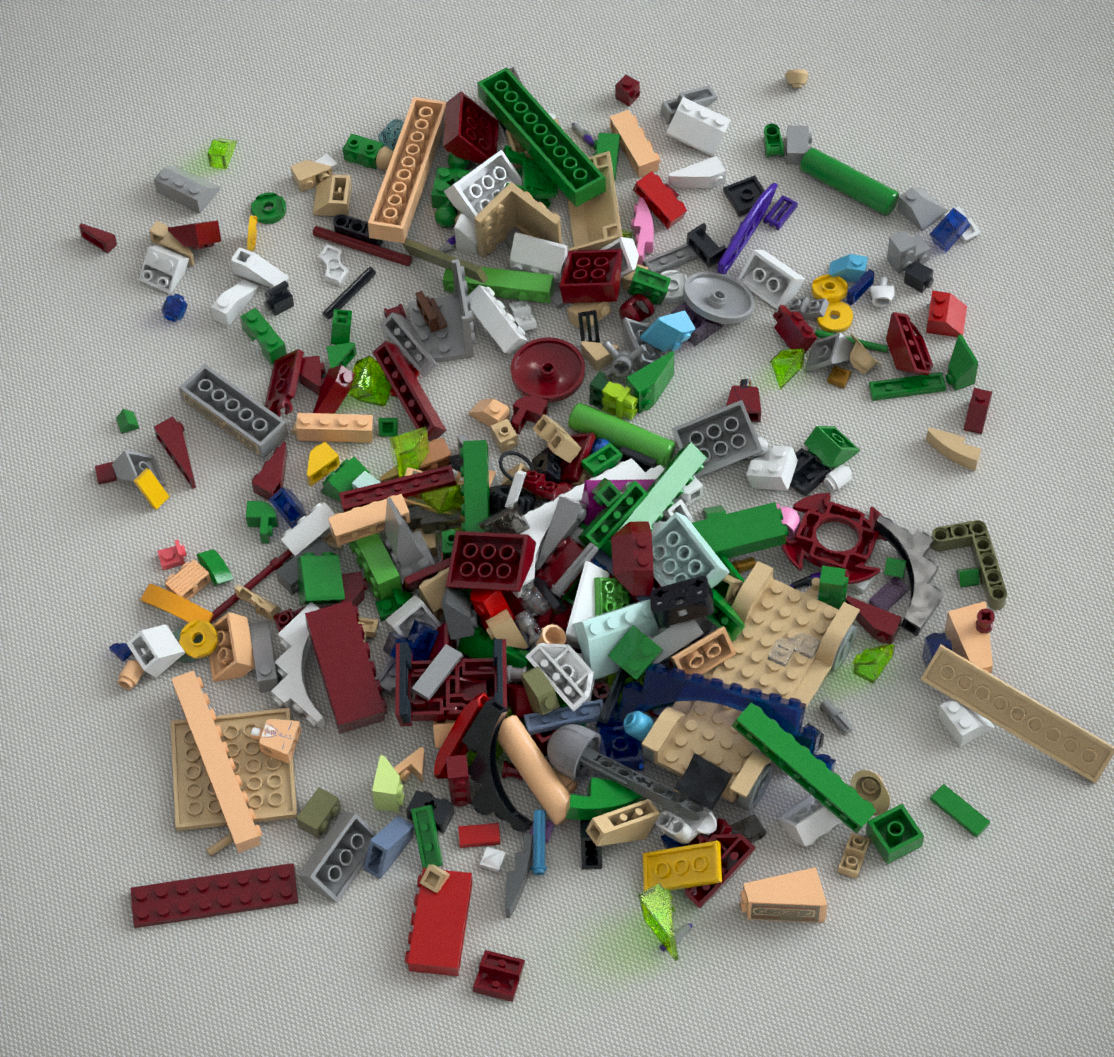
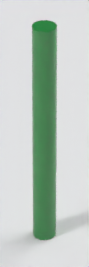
M816 330L815 335L818 338H825L834 335V333ZM845 336L855 345V342L851 337ZM858 339L866 349L887 353L888 346Z

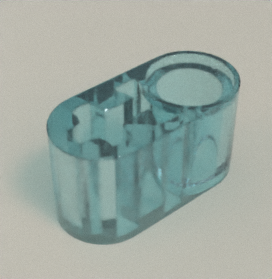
M399 119L392 120L379 134V142L394 151L404 122Z

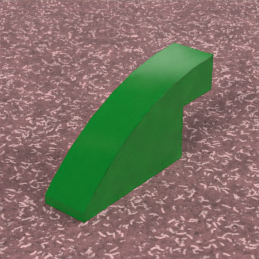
M591 777L587 788V796L570 794L566 805V819L592 820L594 817L648 798L612 780Z

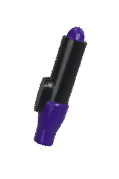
M821 572L792 582L790 587L794 589L805 585L809 587L812 585L813 578L820 579Z

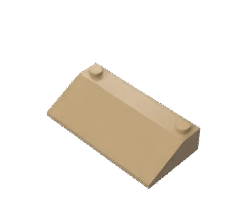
M610 151L588 157L605 176L606 191L578 207H575L567 198L574 244L570 251L600 250L623 237Z

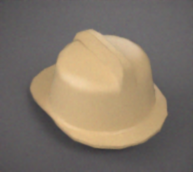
M850 334L855 342L849 358L853 367L862 374H865L876 364L881 366L869 354L861 342L853 334Z
M870 770L856 772L851 779V787L857 791L859 796L872 803L873 808L877 810L873 815L878 816L886 812L890 806V796L882 778Z

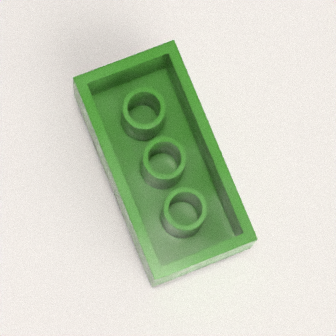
M378 533L348 543L351 553H355L357 556L356 562L358 567L364 570L363 575L367 580V584L371 583L372 585L371 591L374 598L383 600L393 597V588L402 590L400 575Z

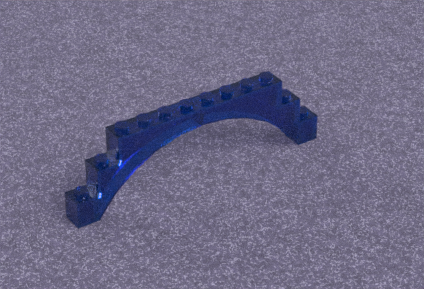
M658 663L647 668L644 686L640 682L631 681L623 687L621 702L619 704L617 701L607 724L599 721L596 724V728L616 732L624 725V719L629 713L634 711H641L643 713L653 707L676 701L711 702L742 712L750 703L759 706L766 716L774 719L785 732L792 734L795 741L801 746L807 747L816 759L822 760L831 772H834L836 760L831 759V756L827 754L817 755L821 732L816 731V728L812 726L802 727L806 704L801 703L800 699L782 698L777 693H762V690L757 688H742L743 686L738 683H731L730 685L723 683V680L718 678L707 679L702 674L693 673L691 675L685 673L682 669L674 668L671 670L665 668V665Z

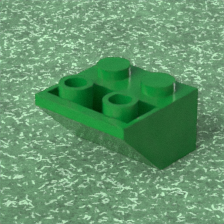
M352 457L350 460L346 458L336 471H332L326 477L320 492L341 502L339 493L353 490L352 482L364 471L370 472L355 457Z

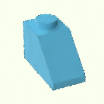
M848 254L832 261L828 274L831 277L840 276L847 282L864 284L868 257Z

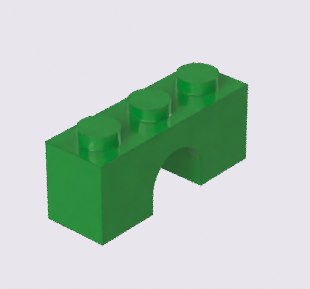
M256 308L240 316L243 330L252 341L257 340L262 354L271 365L274 364V360L287 354L285 343Z
M822 566L818 595L819 601L838 610L840 609L843 602L846 601L849 578L845 577L846 569Z

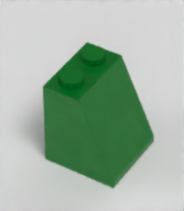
M323 552L322 556H314V553H302V556L297 558L300 605H308L311 602L313 604H335L345 600L339 555H333V552Z

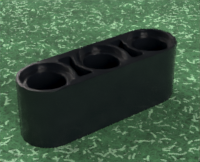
M344 214L336 215L333 218L334 232L377 246L382 245L383 240L369 238L368 222Z

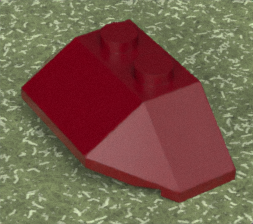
M893 312L890 318L886 342L896 369L927 376L933 368V363L923 336L910 321V317L907 314Z
M649 521L628 522L611 537L613 577L632 597H650V593L653 590L654 572Z
M713 834L707 842L719 841L721 844L722 882L685 888V895L698 908L703 907L740 870L755 851L756 847L742 834Z

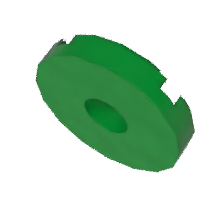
M273 192L260 194L251 203L252 215L257 216L258 222L263 224L279 222L286 214L287 206L284 198ZM267 206H272V207H273V208L270 209V210L264 209V208L267 207Z

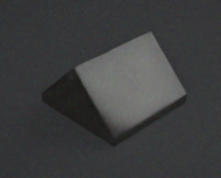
M516 501L483 518L479 522L481 529L487 533L520 534L530 528Z

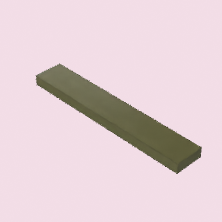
M409 239L402 243L410 255L453 271L452 260L459 259ZM459 259L460 266H464L466 277L482 283L487 281V275L481 267Z

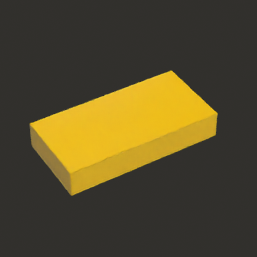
M146 468L134 480V483L153 509H158L169 498V495L150 469Z

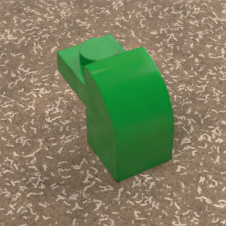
M247 501L246 521L248 527H260L261 543L269 544L270 536H273V527H278L274 508L263 501Z

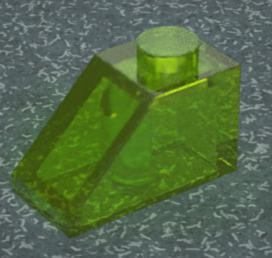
M213 139L207 153L210 167L227 170L237 140Z

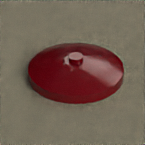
M545 337L532 340L524 344L515 353L511 362V378L516 389L524 396H536L548 400V403L561 401L573 395L580 388L585 377V362L582 354L574 345L559 338Z

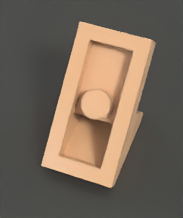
M420 747L394 767L401 781H406L413 773L423 783L426 759L423 747Z

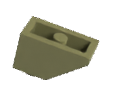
M538 666L521 674L532 711L545 715L560 707L553 686Z

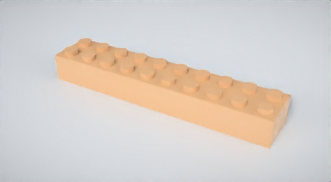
M413 97L368 221L369 238L405 243L444 131L446 102Z

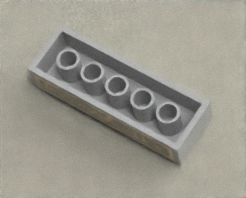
M206 364L200 367L179 387L181 398L185 403L261 458L266 457L289 435L287 424L283 419Z

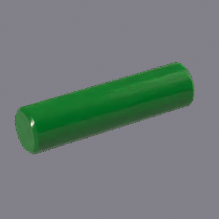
M810 148L801 160V172L885 216L889 215L898 203V191L816 148Z

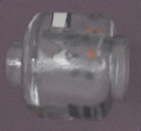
M537 587L526 588L520 596L522 598L521 607L533 616L543 615L550 606V603Z

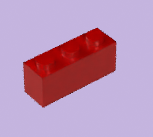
M653 171L636 182L633 191L638 197H642L645 200L648 208L667 229L684 217L687 209L683 202L674 196L673 191L667 188L662 183L661 178L655 175Z

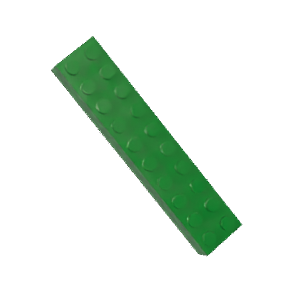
M507 67L477 82L478 97L575 207L606 191L605 176Z

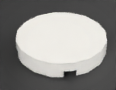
M677 270L662 272L660 275L671 278L668 292L663 301L676 303L684 300L682 291L688 276L686 274L683 275Z

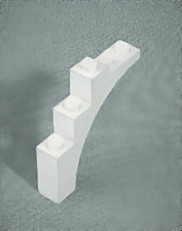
M311 602L278 633L281 640L279 643L287 651L275 661L276 672L283 680L271 692L274 696L272 700L280 708L282 706L285 708L292 707L298 714L303 713L306 716V721L314 727L316 725L322 729L326 722L310 701L305 685L306 659L312 645L306 626L305 613L319 609Z

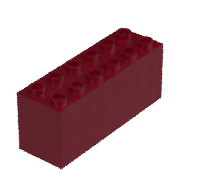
M351 600L305 613L306 626L339 734L385 721V714H388V708L385 698L380 697L382 695V688L379 679L375 680L376 668L374 662L369 661L371 652L368 642L364 643L363 641L365 640V632L362 623L358 624L359 613L357 606H353Z

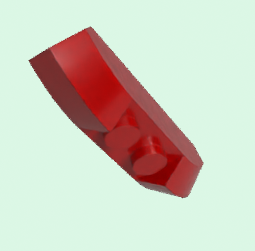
M485 693L474 697L459 714L437 754L434 765L435 779L448 778L446 757L467 754L469 749L462 740L485 702L490 700Z

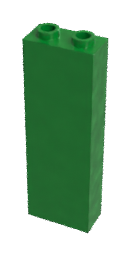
M775 502L692 523L718 558L726 556L728 559L786 544V536L789 535L786 524L783 525L781 521L783 520L782 511L780 508L777 509Z

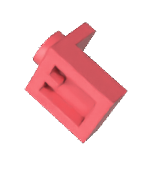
M175 540L176 546L157 551L163 570L185 564L183 557L187 556L184 545L180 546L179 540Z

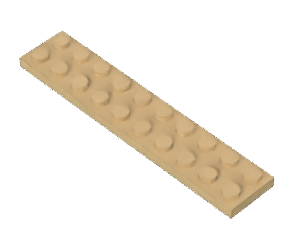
M943 645L939 646L920 679L1095 784L1114 755V746Z

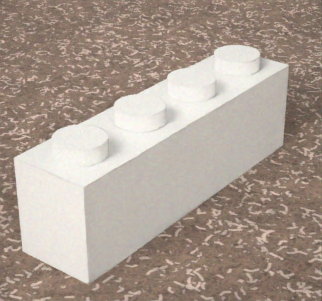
M479 285L469 294L470 308L503 352L513 356L528 342L524 336L526 333L521 327L516 326L514 317L506 313L504 304L496 300L494 291L488 286Z

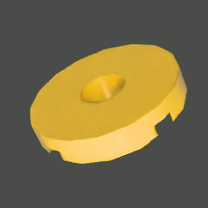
M252 215L249 218L247 250L254 252L258 218Z
M830 274L819 276L813 281L811 293L817 300L826 298L829 303H834L846 297L848 284L840 276L831 277Z
M842 301L829 303L824 317L816 318L817 324L826 332H844L852 324L853 312L850 306ZM831 315H837V316H839V318H838V319H832V318H830V316H831Z
M194 620L186 624L181 630L179 644L189 657L195 659L205 658L216 649L218 633L215 627L208 621ZM197 635H203V640L200 643H194Z

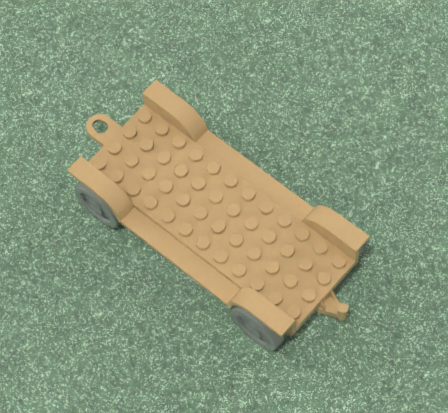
M757 561L743 583L732 605L734 611L746 625L736 640H731L736 655L687 683L674 705L667 707L660 714L641 744L644 747L643 757L681 778L695 753L732 774L733 776L720 797L732 803L738 799V805L748 811L753 810L761 800L772 776L773 766L770 764L774 762L735 730L732 724L748 705L753 703L759 706L766 716L774 719L780 728L791 734L830 669L837 671L847 658L857 634V627L852 625L860 612V609L843 602L838 610L817 600L820 584L819 578H813L812 587L802 593L773 579L774 568Z

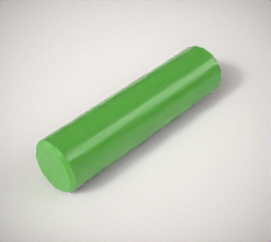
M581 402L574 406L569 416L568 426L570 429L582 434L593 432L596 440L606 439L618 449L624 446L656 459V465L666 467L674 455L676 448L674 441Z

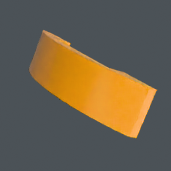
M149 583L140 599L142 602L159 608L187 623L194 620L210 622L214 615L201 606Z

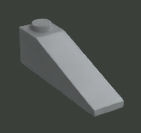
M392 312L380 325L423 377H426L437 365L415 329L403 315Z
M559 497L535 566L536 571L543 568L550 554L555 553L559 542L574 533L586 516L587 511L585 509L587 505L567 497Z
M269 621L249 624L260 693L271 691L279 684Z

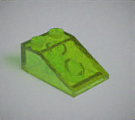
M658 883L638 895L644 921L674 961H677L679 957L674 918L675 908L671 903L673 897L668 889H664Z

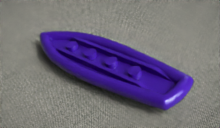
M772 183L756 200L743 222L740 223L737 232L731 237L727 249L718 262V273L726 275L753 235L778 187L776 183Z

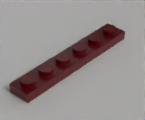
M448 465L341 492L339 495L343 511L347 512L353 508L366 506L371 502L381 501L393 495L402 494L403 498L453 486L456 485L452 466Z

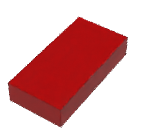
M499 823L458 826L460 848L501 845Z

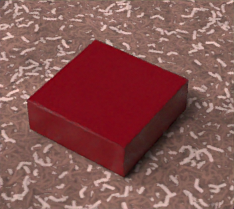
M113 462L95 466L98 484L117 481L112 466Z

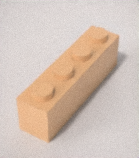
M626 110L610 116V129L613 134H620V146L638 177L645 176L651 171H658L659 155L654 153L650 140L645 138L643 128H639L635 115L632 116L631 112Z
M297 413V441L372 443L373 415Z
M402 494L390 496L406 523H410V513ZM387 499L374 501L369 505L356 507L350 511L337 513L329 517V526L336 545L340 546L383 532L385 529Z

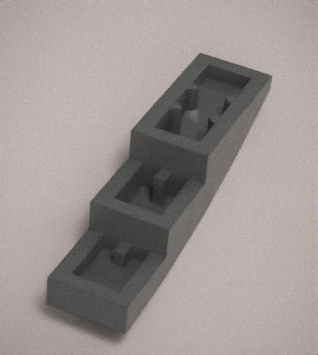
M524 834V853H515V871L506 872V918H511L527 882L532 858V834Z

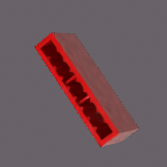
M423 868L422 875H418L417 887L420 890L419 894H415L414 906H417L416 913H412L411 925H414L413 932H409L408 944L411 945L410 951H406L405 963L408 964L409 971L459 977L473 885L472 873L444 870L450 876L439 892L435 893L420 884L427 869Z

